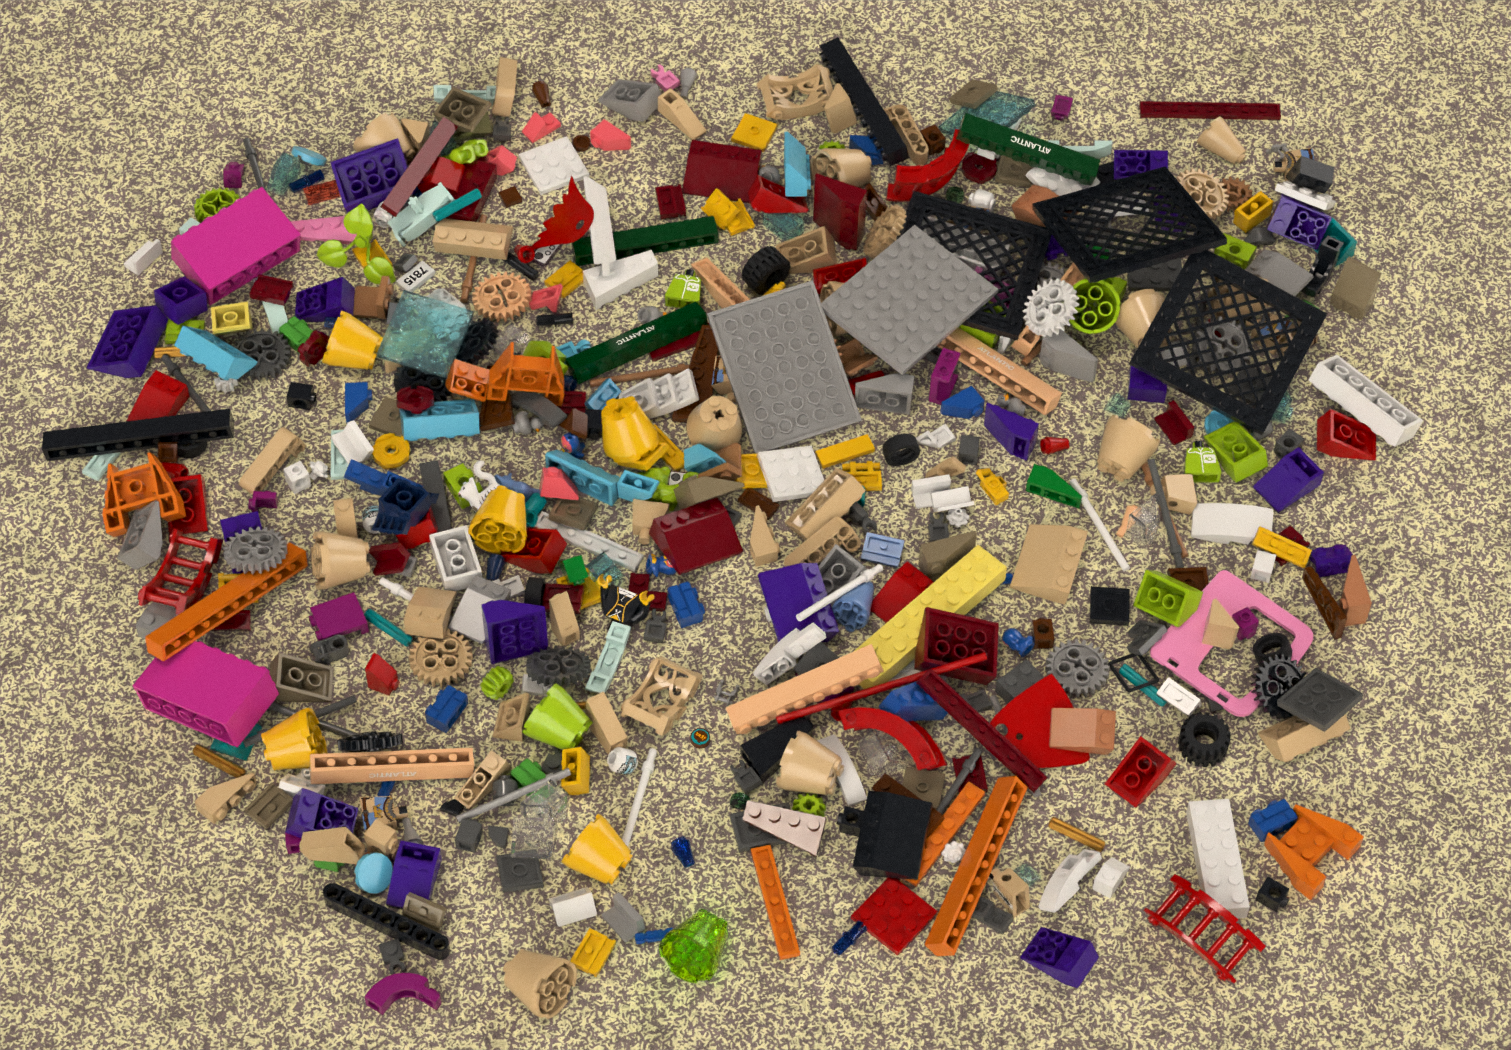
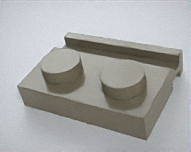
M271 783L244 809V812L267 830L292 805L293 798L279 787L277 788L274 783Z
M409 892L406 895L402 915L440 933L446 907Z

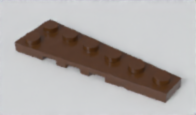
M702 325L689 369L693 372L699 400L674 411L672 422L687 423L691 411L713 396L712 378L715 357L718 356V347L710 325Z

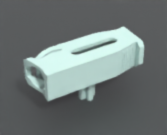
M441 182L438 183V186L424 192L418 198L416 196L412 198L411 196L408 202L409 205L398 213L396 217L387 222L392 228L396 239L403 247L406 245L405 240L412 241L418 238L437 223L433 218L432 213L455 200Z

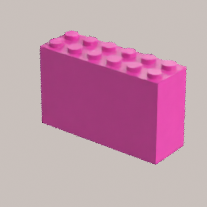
M261 187L252 190L246 197L237 199L229 207L220 209L214 216L205 218L199 225L190 227L184 234L175 236L171 241V259L187 279L206 292L207 304L211 306L252 281L253 278H257L258 274L262 275L300 251L301 234L264 188Z
M194 641L165 661L155 657L132 685L145 709L237 748L279 695L276 684L270 676V671L266 667H259L249 660H242L234 654L224 653L217 647H209L202 641Z

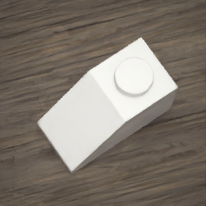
M1113 857L1104 863L1095 877L1093 890L1111 899L1130 866Z

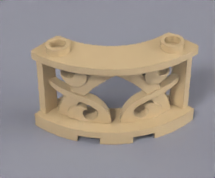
M815 64L810 69L797 74L798 77L794 78L767 74L757 83L758 89L762 91L766 105V116L775 120H787L816 115L825 111L824 107L833 91L829 78V69ZM795 90H799L803 94H810L801 105L787 100Z
M662 656L656 657L651 661L649 672L641 686L622 703L621 716L624 718L630 716L655 728V733L663 736L673 728L674 720L679 721L687 709L684 705L689 701V697L693 699L703 675ZM663 665L674 669L671 679H668L667 670L663 676L659 675ZM677 671L689 677H677ZM674 687H676L675 693L679 691L681 692L680 695L676 696L673 694ZM669 688V698L673 705H660L653 708L650 695Z

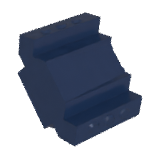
M397 479L378 499L379 510L372 530L379 531L380 533L407 535L410 526L415 527L428 513L431 504H436L439 494L427 492L422 487L411 485L407 480Z

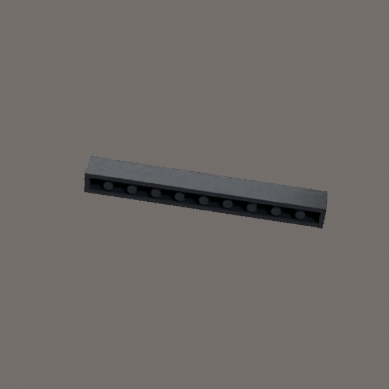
M837 37L819 45L821 61L823 63L826 62V68L829 69L830 74L833 73L832 77L835 84H840L849 96L855 116H859L861 126L867 128L866 133L869 139L873 138L876 150L880 149L882 160L887 161L891 167L910 158L907 146L840 39Z
M220 409L43 432L42 451L47 461L158 448V442H177V445L230 439L234 438V418L230 409Z

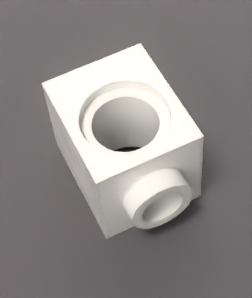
M301 461L283 469L285 480L294 494L311 487L309 473Z
M1257 550L1250 578L1269 583L1276 555L1267 551Z

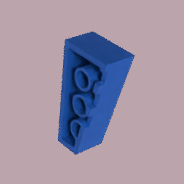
M916 682L892 690L879 705L881 710L893 713L905 721L942 720L948 714Z

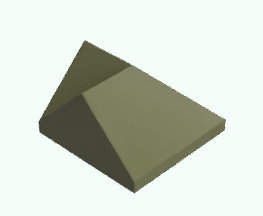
M488 111L472 132L455 131L449 142L456 143L491 134L492 128Z

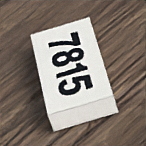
M421 261L396 281V285L409 295L434 276L435 270L424 261Z

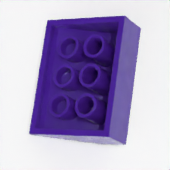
M398 138L330 162L347 213L359 204H363L367 211L378 207L381 202L385 201L408 168Z
M156 305L114 310L86 368L123 378L142 377L165 329L168 318Z
M799 563L758 574L778 642L795 628L801 631L813 622L826 634V638L821 641L822 643L829 642L839 632L831 604L826 605L802 621H798L796 618L797 614L828 596L817 563Z
M507 600L488 601L481 604L485 645L491 665L532 655L533 652L540 653L539 649L547 650L548 638L544 606Z

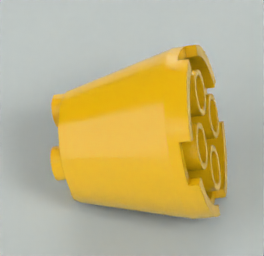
M341 311V316L337 318L330 335L327 351L324 353L322 363L330 366L372 370L376 361V353L379 354L383 337L351 314Z
M633 396L621 399L612 398L606 402V406L601 412L602 443L606 457L612 458L616 463H628L641 459L640 456L649 450L654 451L659 443L658 432Z
M502 485L490 491L469 525L468 534L475 540L474 544L494 554H501V551L517 553L522 550L527 538L525 496Z
M311 708L299 710L271 729L261 733L263 743L266 745V749H264L265 759L267 761L271 760L274 771L310 768V754L328 753L325 736L322 737L321 730L317 725L319 720Z
M598 813L594 823L591 821L572 844L570 852L563 857L561 862L568 868L602 883H610L612 885L619 876L620 867L625 869L633 855H631L632 851L606 818Z

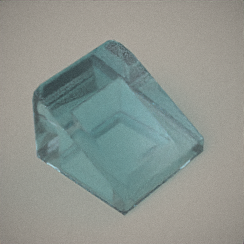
M1116 393L1110 397L1104 410L1124 418L1131 404L1119 393Z
M1027 863L1013 870L1029 887L1041 878Z

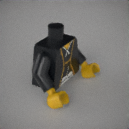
M603 574L598 577V584L601 585L600 599L603 615L611 619L607 630H609L612 621L632 628L647 617L650 601L654 600L655 597L653 594L647 598L646 594L648 591L646 590L637 595L613 584L609 586L608 584L612 581V576L610 575L606 577V581L603 579Z

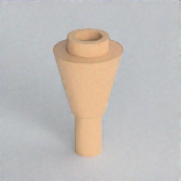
M1128 505L1126 507L1121 527L1116 533L1117 536L1123 538L1126 531L1143 517L1142 510L1138 506Z

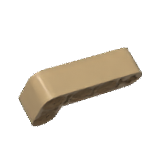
M504 57L499 58L492 115L510 117L516 87L517 60Z
M898 104L884 108L885 113L907 146L908 154L913 163L916 165L926 164L929 148L907 107Z
M281 427L243 474L239 481V486L252 495L253 491H262L290 455L297 458V455L305 450V443L287 428Z
M837 516L832 518L785 558L784 565L786 567L799 563L819 564L835 544L838 546L842 545L848 552L852 553L860 548L861 540L853 528L844 519Z

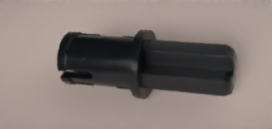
M553 312V314L537 315L536 324L537 326L554 325L555 327L561 324H573L572 312L561 314Z

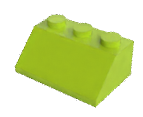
M1145 570L1133 606L1176 627H1180L1197 611L1203 592L1162 572Z

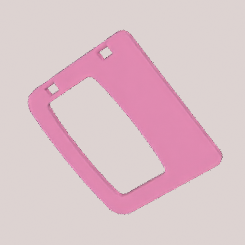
M1222 570L1202 590L1203 595L1197 611L1180 627L1171 625L1162 636V639L1152 646L1150 656L1206 697L1220 704L1229 713L1238 717H1245L1251 715L1258 708L1260 701H1254L1257 694L1249 692L1245 697L1238 699L1198 670L1204 658L1214 647L1202 643L1205 622L1213 599L1216 598L1231 617L1234 613L1246 607L1256 609L1293 634L1295 639L1291 644V661L1297 660V664L1312 644L1313 632L1305 623L1229 571ZM1171 659L1179 665L1175 668L1168 663V660ZM1221 694L1224 697H1226L1228 701L1225 703L1217 696Z

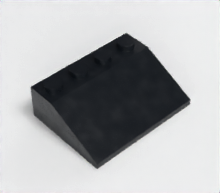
M868 791L853 867L859 875L918 880L933 804L890 792Z

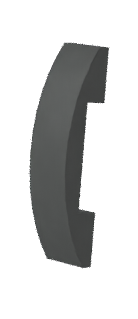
M515 391L511 394L513 408L518 409L522 407L539 416L542 423L552 428L557 427L567 418V415L559 407L536 392Z

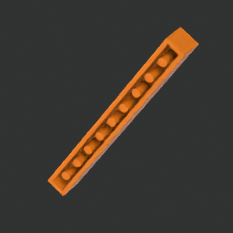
M289 542L287 544L288 554H285L286 559H282V564L276 563L277 568L269 567L270 571L263 569L261 574L258 571H255L254 574H251V571H248L246 574L243 572L145 636L147 652L162 661L167 660L308 566L306 551Z
M1017 776L999 777L995 783L924 944L936 956H953L958 949L1026 793L1027 786Z

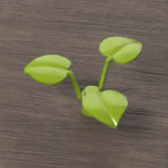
M359 204L356 208L349 211L343 220L346 230L351 234H356L352 243L343 248L338 240L325 241L319 247L317 257L328 266L340 268L347 262L345 252L356 244L359 248L366 247V262L368 265L363 270L366 278L374 284H380L382 276H389L390 282L394 283L396 281L394 271L387 259L374 257L370 261V241L373 238V222L364 205Z

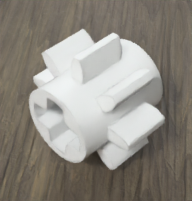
M219 376L214 378L217 391L222 390L225 394L230 391L234 392V386L238 385L237 379L229 378V380H224Z

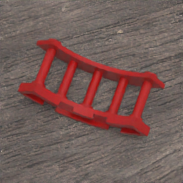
M959 129L954 130L951 144L945 148L944 154L924 166L897 165L894 184L888 183L886 200L908 202L912 197L913 191L931 195L944 187L954 176L970 145L956 139Z
M174 529L170 534V545L159 571L138 592V605L143 606L153 601L175 607V614L179 615L199 602L213 573H210L213 563L217 564L224 539L211 537L210 541L205 542L182 536L183 529ZM180 543L205 549L204 561L200 563L176 557ZM175 564L199 570V573L192 580L171 575L169 571L172 565ZM167 581L190 588L185 593L162 588V586Z
M869 707L848 708L839 711L844 730L854 728V731L877 729L896 738L908 750L918 770L926 768L927 771L948 765L938 743L916 721H905L893 713Z
M1174 874L1170 879L1175 885L1174 891L1156 912L1148 908L1143 910L1149 916L1147 920L1155 927L1157 925L1161 926L1194 950L1217 971L1215 975L1224 982L1228 980L1235 983L1237 980L1230 974L1232 969L1249 950L1255 949L1262 952L1266 947L1265 944L1248 928L1245 930L1239 923H1236L1238 919L1201 889L1199 891L1191 888L1192 883ZM1185 894L1189 896V901L1171 922L1162 918L1180 895L1183 896ZM1201 904L1208 909L1207 914L1187 936L1177 926L1195 905ZM1219 918L1226 924V929L1212 946L1205 951L1194 941L1213 919ZM1232 934H1237L1243 940V945L1223 967L1213 956Z

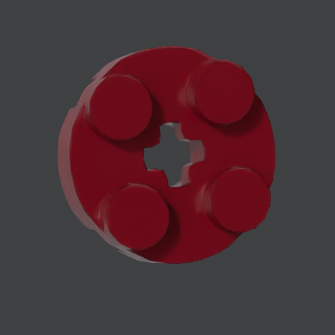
M975 151L970 152L963 158L962 173L968 180L984 184L995 177L997 161L996 159L991 160L978 155ZM976 165H977V166H981V165H982L983 168H981V169L976 168Z
M314 330L306 342L302 343L297 350L300 353V361L307 367H310V364L316 365L327 351L326 346L330 337L324 332Z
M417 386V389H410V387L402 388L397 392L396 405L400 409L411 411L412 414H420L422 410L434 405L433 391L423 386Z

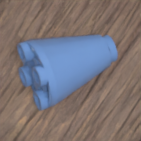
M871 581L864 582L839 597L832 605L835 619L849 632L865 627L869 621L874 594V585Z

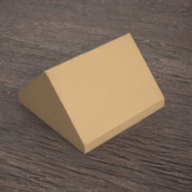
M837 83L824 107L832 133H838L857 124L850 98L842 86Z
M403 118L401 119V125L416 151L415 157L430 136L429 124Z
M1215 598L1212 601L1206 618L1202 643L1231 649L1239 626Z
M527 692L500 703L492 737L523 742L525 734L522 731L526 729L524 725L529 717L531 708L530 695Z

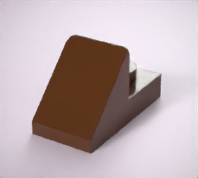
M868 183L863 188L867 190L866 210L873 220L876 221L877 217H880L888 206L872 185Z
M573 408L569 416L559 426L586 440L588 416Z

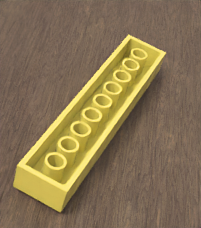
M980 545L973 548L854 650L856 651L872 644L884 670L877 677L865 679L858 685L863 689L886 683L915 659V650L926 607L966 615L1005 581L1007 567Z

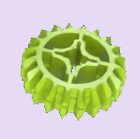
M219 187L217 190L212 188V191L206 190L205 194H200V197L196 199V204H194L195 217L199 223H202L205 218L214 216L220 209L229 207L240 197L238 194H235L234 190L229 191L228 188L222 190Z

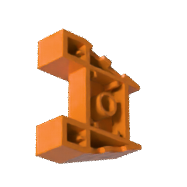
M511 342L489 370L487 400L506 401L508 390L543 393V396L556 406H562L564 374L555 346L551 347L549 358L514 355V342Z
M150 452L147 453L149 463L119 471V468L115 465L108 464L107 490L104 498H106L105 508H103L102 516L106 533L112 537L127 533L130 525L129 511L140 509L155 500L159 502L161 518L167 522L186 517L181 495L158 457Z
M1296 804L1293 810L1298 817L1297 822L1280 840L1268 833L1264 846L1280 865L1283 873L1290 879L1293 887L1309 900H1312L1323 888L1327 877L1315 868L1317 863L1331 849L1349 860L1361 847L1364 836L1346 823Z

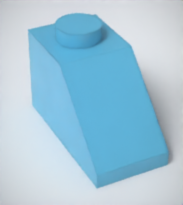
M700 443L684 450V469L688 472L692 471L700 474L726 463L717 453Z
M624 470L617 483L618 496L633 502V499L646 500L652 498L660 482Z

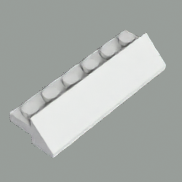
M585 176L583 177L585 198L594 210V219L589 228L594 265L601 264L603 276H610V268H613L616 254L607 191L604 186Z

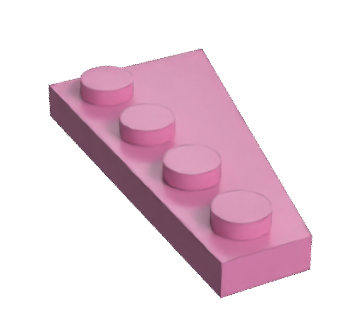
M345 216L290 221L301 234L300 240L304 241L320 240L325 242L334 239L342 242V244H350L356 237V234H351L346 230L343 223Z

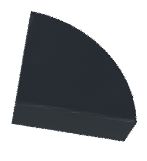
M454 799L449 802L446 801L440 807V811L456 817L461 814L465 806Z

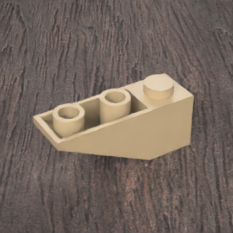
M670 88L658 96V112L690 139L696 140L706 133L705 127L684 99Z
M759 505L756 506L750 538V554L756 567L778 561V553H780L778 542L773 540V530L767 526L766 513L761 511Z
M567 591L554 595L549 599L551 630L560 644L566 646L580 639L579 626Z
M491 750L454 798L469 810L472 809L492 791L493 782L498 780L500 776L507 775L512 767L505 759Z
M252 772L209 787L194 801L196 810L213 824L218 820H223L229 809L236 807L246 793H251L257 784L255 774Z

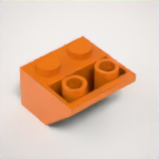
M455 359L447 370L445 386L449 392L485 402L489 369Z

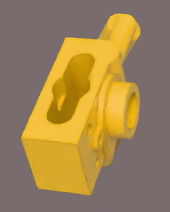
M990 468L978 469L976 471V475L981 480L980 487L995 505L1009 499V492L1006 490L1007 483L1001 476L996 477Z

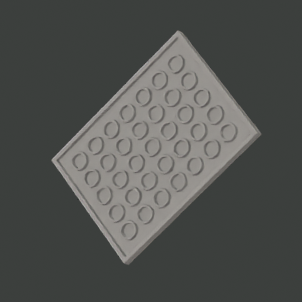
M914 225L826 298L821 305L826 316L896 371L904 375L994 297L998 292V288Z
M813 280L707 313V318L754 454L775 450L862 421Z

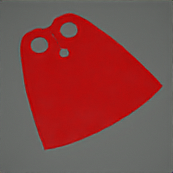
M1052 674L1044 677L1016 696L990 721V724L995 729L998 724L1006 725L1008 732L1004 737L1037 768L1077 765L1090 760L1089 753L1049 747L1051 709L1074 708L1066 692ZM1018 733H1021L1023 735V738L1021 740H1018L1016 738V735Z

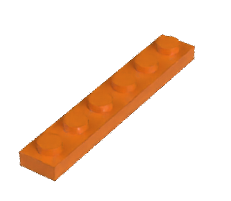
M968 781L944 813L945 819L926 839L918 880L905 879L906 881L917 887L941 855L945 844L951 842L983 799L985 791Z
M771 845L751 848L750 853L779 960L800 956V950Z

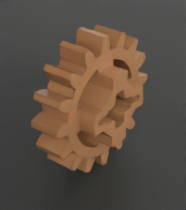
M1229 177V180L1222 179V183H1224L1222 189H1227L1228 191L1225 194L1229 195L1227 211L1229 212L1230 209H1233L1235 212L1239 206L1252 197L1253 190L1250 189V184L1245 185V180L1240 182L1238 177L1235 180H1232V177Z

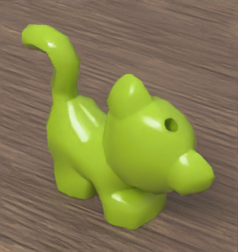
M482 138L479 140H468L462 146L451 150L449 155L441 157L460 164L472 163L480 157L487 155V141Z
M654 467L645 472L637 473L660 482L652 498L645 501H662V503L669 504V511H674L678 501L673 489L677 488L679 484L668 485L669 467ZM689 471L683 475L682 481L695 475L698 478L699 473Z

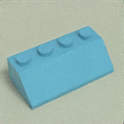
M784 132L785 197H807V190H811L809 154H806V148L789 132Z
M182 326L174 344L175 347L180 349L181 354L193 357L192 360L194 362L206 365L205 368L207 370L219 373L218 376L224 380H229V378L239 379L256 366L258 362L203 329Z
M474 399L434 402L433 406L422 410L420 414H412L411 411L399 408L404 440L417 441L421 438L433 440L437 437L454 438L458 435L470 437L480 434L479 412Z
M558 449L545 454L546 468L556 467L562 469L576 485L578 491L610 506L614 505L619 497L617 490L619 476L611 475L600 467H594L585 460H579L568 452H562Z

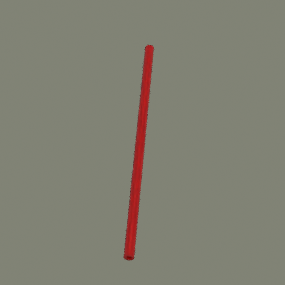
M983 652L931 669L939 675L987 660V656ZM928 670L777 716V723L781 724L916 682Z

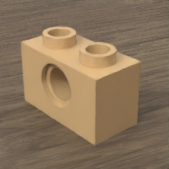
M375 819L364 834L367 852L381 853L387 856L389 860H395L399 847L396 830Z

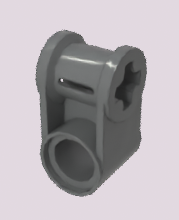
M340 634L316 641L309 647L311 653L314 654L315 662L324 665L343 659L349 654L347 639Z

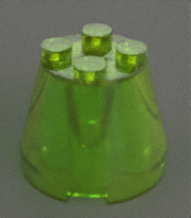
M700 909L670 930L659 945L660 957H664L671 967L669 970L680 979L690 983L711 980L718 970L728 938V924L726 920L717 917L705 909Z

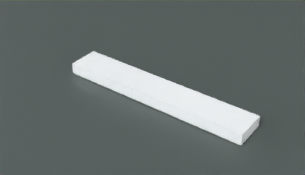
M543 511L538 516V521L533 527L537 529H557L566 543L633 572L637 570L644 558L643 554L588 530L583 531L548 520L549 514Z

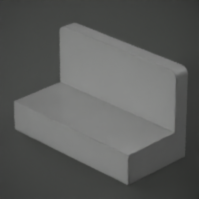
M618 892L612 896L614 906L604 912L602 917L624 942H628L635 937L636 933L643 932L645 926L643 917Z

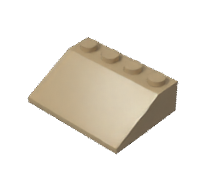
M1030 524L1010 588L1065 605L1088 531L1065 525Z

